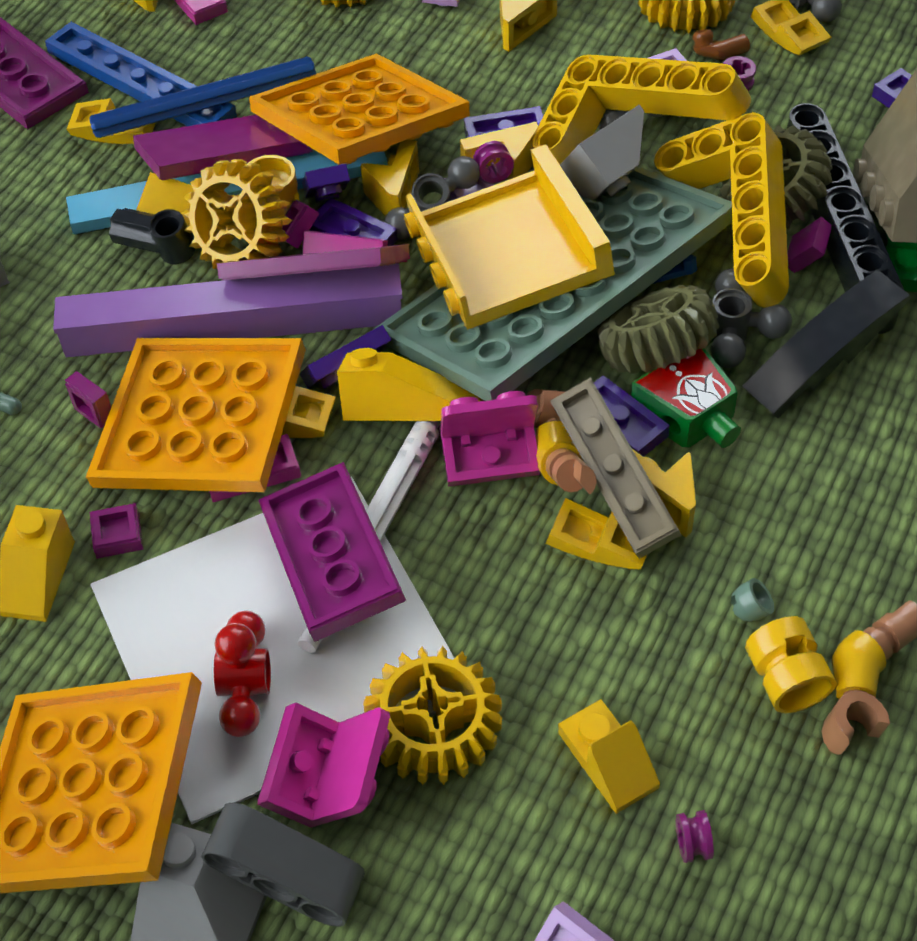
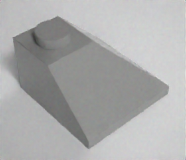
M640 104L581 142L560 164L578 194L591 200H595L605 192L612 197L631 183L627 176L640 162L644 110Z
M171 823L159 880L140 882L131 941H250L267 896L215 870L203 861L201 856L211 834Z

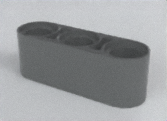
M226 803L201 856L203 861L215 870L320 923L336 927L346 924L365 875V870L355 861L271 817L239 803Z

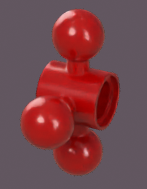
M247 610L239 611L232 615L227 625L216 635L214 643L216 651L214 656V686L216 695L232 696L221 706L219 722L222 729L234 737L247 736L257 728L260 722V710L255 701L250 698V695L269 694L271 687L269 650L267 648L256 649L264 639L265 624L258 614Z

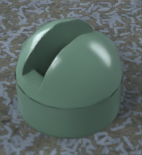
M756 578L741 584L732 593L731 604L733 605V612L743 621H758L774 612V602L771 594L765 585Z

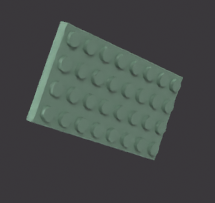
M637 166L627 176L631 183L616 195L610 197L605 192L595 200L580 195L610 241L615 275L468 330L459 314L451 315L443 294L446 288L438 289L434 285L377 327L383 325L391 338V341L386 344L389 348L425 368L443 375L447 380L485 401L496 400L498 395L516 389L732 223V201Z

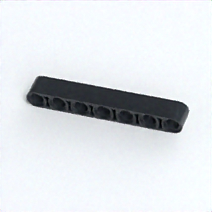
M810 103L794 106L789 113L787 129L792 125L801 131L807 129L818 141L822 142L827 150V155L831 159L833 168L830 170L833 182L825 186L828 196L817 199L818 210L811 209L815 220L823 217L832 225L826 248L844 291H848L876 270H879L903 289V285L826 113L819 106ZM899 312L878 334L889 332L894 328Z

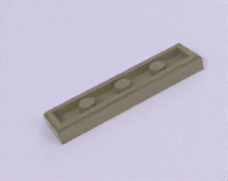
M591 377L550 400L583 461L594 471L597 486L637 557L640 559L681 536L679 529Z

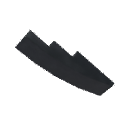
M879 270L874 271L809 321L776 351L742 387L776 418H779L808 387L814 391L843 360L849 364L911 299V296Z

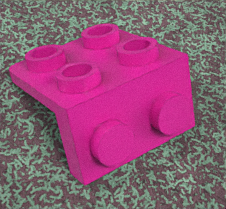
M509 391L498 395L496 400L478 402V399L475 397L457 398L452 400L449 406L442 408L441 440L448 487L540 475L536 457L537 444L534 431L538 409L537 396H525L523 391Z
M296 702L286 706L257 805L310 828L361 813L371 803L376 792L377 783L374 777L379 758L389 741V730L387 727L390 713L378 707L342 722H337Z

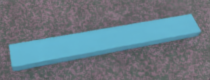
M313 149V152L309 154L287 157L295 167L298 189L303 188L302 181L305 172L338 164ZM384 151L372 152L357 158L354 163L347 164L349 178L352 179L362 177V163L388 164ZM201 173L173 179L191 185L190 182L195 178H201ZM147 181L66 197L73 235L109 228L111 226L110 218L116 209L128 208L136 210ZM230 184L224 191L228 195H240L243 189L235 184Z

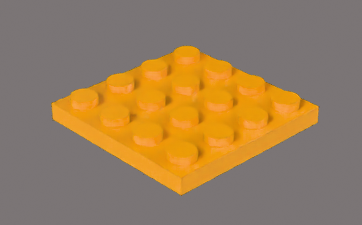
M377 53L249 97L251 112L338 165L354 163L359 157L372 152L386 151L391 145L404 140L418 139L423 133L436 128L450 127L455 121L470 116L468 100Z
M137 338L86 474V479L91 487L265 492L306 352L302 338Z
M192 672L15 696L0 746V893L159 880L202 682Z

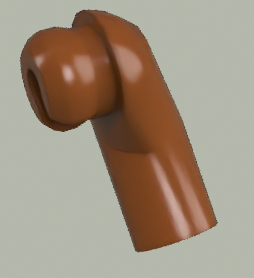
M702 29L693 34V41L695 43L693 49L700 56L722 61L750 50V42L745 34H740L723 41L713 40V32L710 29Z

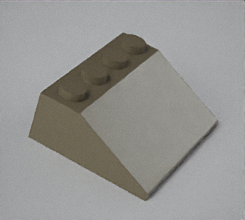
M917 69L863 145L862 157L855 160L853 176L861 190L862 196L869 203L870 210L875 213L879 220V225L883 226L892 242L917 243Z

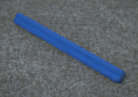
M303 57L97 113L89 117L90 125L95 137L102 138L244 99L315 75V65L311 57Z

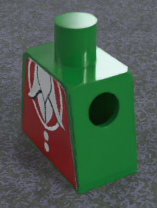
M705 348L696 350L694 356H687L681 359L680 363L669 364L665 369L662 367L653 369L632 382L631 396L670 425L668 438L681 447L690 448L706 436H709L721 448H726L741 433V427L732 420L738 395L737 389Z

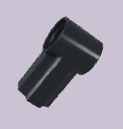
M124 208L122 210L116 209L110 218L109 236L113 243L159 253L164 262L175 265L186 262L195 252V248L190 247L193 237L191 233L184 231L187 224L179 211L166 209L156 214Z

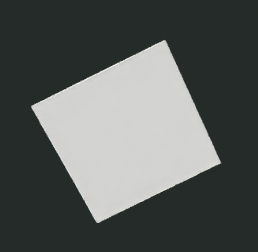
M351 476L354 486L366 510L368 508V504L366 503L364 497L362 496L359 488L357 487L355 481ZM263 513L90 584L130 680L192 672L202 682L178 790L191 824L222 811L226 803H240L260 794L286 706L296 702L337 722H342L365 713L363 702L366 696L372 695L370 693L372 678L383 679L382 668L385 663L399 668L398 657L402 652L409 656L411 660L418 659V650H420L421 646L428 652V656H437V652L443 646L447 650V658L454 659L452 652L385 535L380 543L406 601L323 638L314 653L307 652L298 645V641L306 628V623ZM247 610L258 614L265 624L264 639L256 649L267 648L269 650L271 687L269 694L250 695V698L255 701L260 710V722L257 728L247 736L234 737L227 734L219 722L220 708L232 696L216 695L214 686V656L216 651L214 643L216 635L227 625L230 617L239 611ZM441 687L445 691L456 692L452 689ZM420 688L405 695L396 706H401L402 700L413 698L418 694ZM428 700L429 716L436 713L433 711L431 700Z

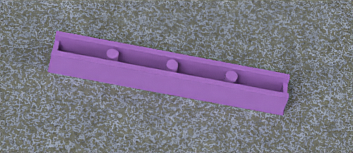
M399 263L377 267L55 297L53 330L58 335L65 357L132 351L137 338H265L374 327L380 325L401 310V299L403 297Z

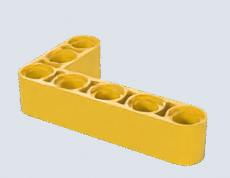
M591 54L582 55L571 62L532 142L534 148L546 144L560 165L581 142L595 133L606 109L630 111L640 104L644 113L734 120L743 115L750 107L751 96L735 69L728 64Z
M747 113L734 120L718 123L663 144L658 149L654 159L655 166L663 176L697 189L731 179L735 280L758 306L766 308L779 304L785 298L789 288L783 153L781 141L765 118L759 113Z

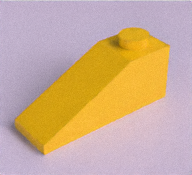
M372 348L356 349L352 352H347L337 370L343 421H441L442 408L449 406L450 402L454 399L475 397L478 399V402L483 401L478 396L447 380L443 375L391 352H377Z

